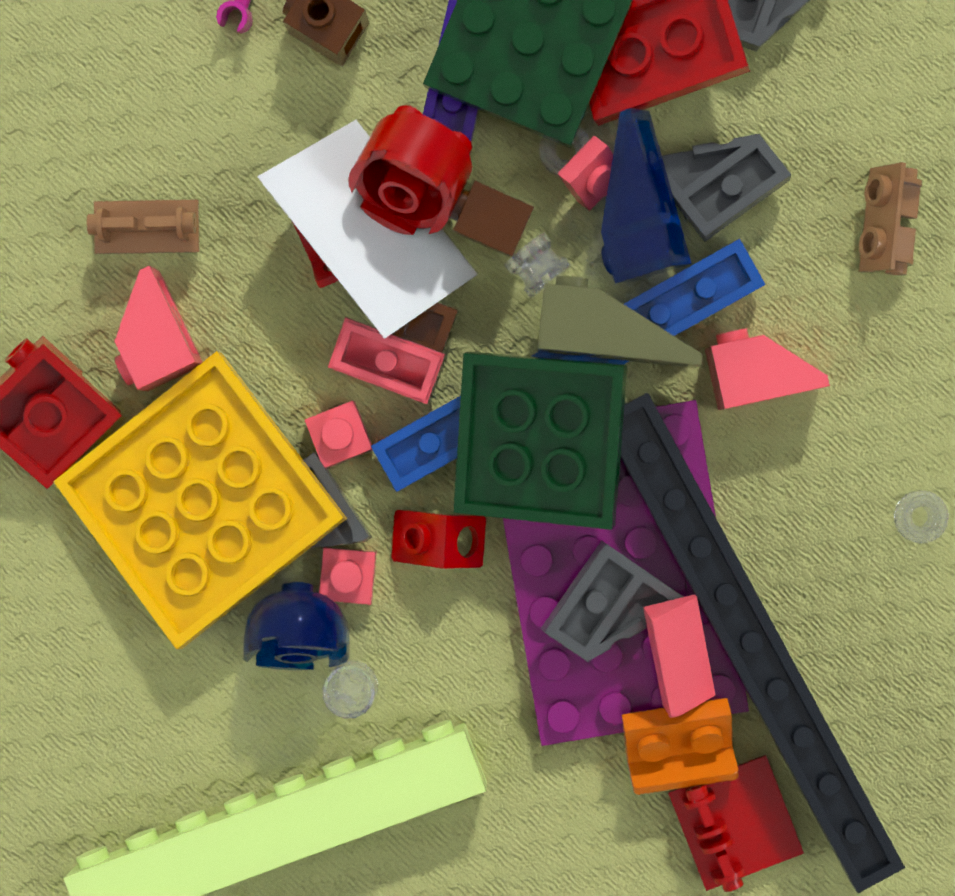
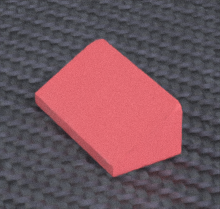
M345 317L328 368L428 404L446 354L393 334L384 339L376 328Z
M694 594L643 607L662 705L670 718L677 717L716 695L697 596Z

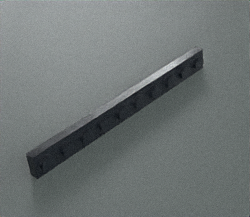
M647 392L624 405L621 460L690 588L697 596L703 612L852 887L857 893H860L905 869L903 862L650 395Z

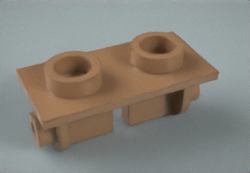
M900 162L870 168L869 180L864 192L866 208L863 233L859 240V272L885 271V274L905 276L907 275L908 266H912L914 263L913 253L916 229L900 226L901 218H917L922 180L917 179L918 170L906 168V163Z
M198 199L94 201V214L87 215V232L89 235H94L95 254L200 252Z

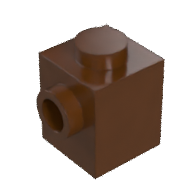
M286 0L282 11L286 16L283 23L289 35L341 67L369 24L366 10L351 0Z
M474 181L470 191H462L449 217L456 221L452 232L507 257H512L534 207Z

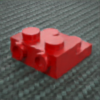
M42 335L34 344L28 338L24 339L5 359V362L11 367L0 377V449L48 489L54 483L53 481L78 460L122 414L120 409L82 376V371Z

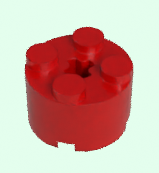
M409 105L399 106L393 114L385 116L375 126L349 173V188L351 193H353L355 188L357 189L360 196L364 199L360 205L361 209L382 226L407 235H414L417 228H431L428 234L437 233L446 225L472 172L470 157L473 148L472 143L463 133L451 131L438 121L424 116L415 107Z

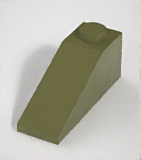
M556 276V284L545 283L537 352L697 368L702 365L703 354L601 289L588 288V279L575 276Z

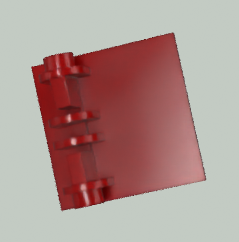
M766 755L737 765L739 776L735 780L678 788L668 792L706 891L721 885L724 892L734 891L744 885L742 877L804 854Z

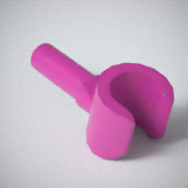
M251 0L224 2L217 10L216 18L218 24L224 27L230 12L239 9L242 14V21L238 25L237 33L243 34L249 31L253 24V16L248 8Z

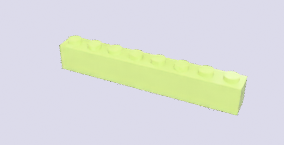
M445 720L421 731L423 738L405 745L402 738L384 742L372 749L374 756L356 763H354L352 756L335 760L323 766L324 774L307 781H305L303 774L286 778L273 785L274 793L258 799L255 798L254 792L237 796L225 802L224 807L226 810L207 817L204 810L188 814L174 822L176 829L158 835L155 828L144 830L125 840L127 847L108 853L106 846L90 850L76 858L78 865L63 879L70 896H202L486 792L487 781L466 724L462 723L453 727L451 720Z

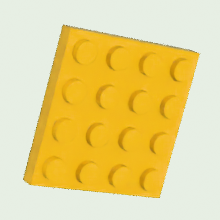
M218 351L213 353L53 481L176 650L187 646L348 519L225 356Z

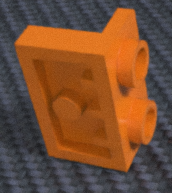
M727 698L705 701L688 712L673 718L669 717L665 708L622 714L625 751L635 794L666 791L730 781L738 778V766L732 741V714Z

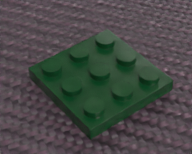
M457 0L423 85L427 89L571 149L633 0Z
M469 351L463 353L453 513L612 530L616 523L628 365Z

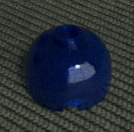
M305 582L285 583L281 587V592L269 594L255 604L247 618L243 639V660L248 662L256 655V666L278 670H314L313 661L329 658V668L346 663L349 659L350 636L347 619L341 607L327 595L313 592L312 584Z

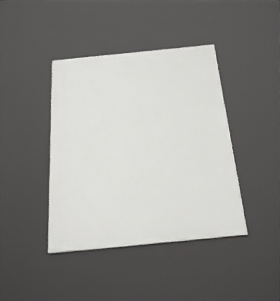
M354 120L257 177L385 339L478 274L443 229L437 233L428 234L431 228H417L414 235L401 234L382 226L361 209L360 205L364 199L356 188L351 193L348 177L368 141L369 135L358 121Z

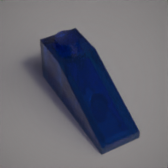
M633 108L620 111L601 229L604 241L601 250L602 260L608 273L613 275L615 284L636 282L692 264L650 111Z

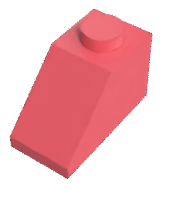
M151 266L139 270L114 341L120 352V355L114 359L127 385L134 383L137 390L150 391L192 371L203 361L160 271Z
M747 328L716 335L718 345L705 349L718 410L830 386L828 375L765 335L749 338Z

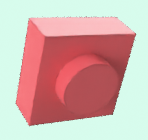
M593 136L557 174L576 201L590 211L603 197L607 196L614 189L616 183L626 173L608 145L596 136Z
M350 401L305 419L319 459L325 468H330L373 451L370 438L355 401Z
M324 547L319 600L371 605L373 601L377 551Z

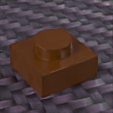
M437 302L399 328L393 335L443 353L458 310Z

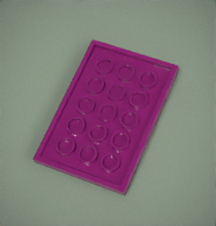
M696 400L656 406L716 517ZM620 458L616 523L612 530L503 518L541 746L623 733L622 714L664 708L647 628L629 639L617 640L608 651L588 662L544 633L541 629L601 540L683 597L694 595ZM698 602L716 694L707 701L727 698L731 714L748 712L749 707L745 687Z

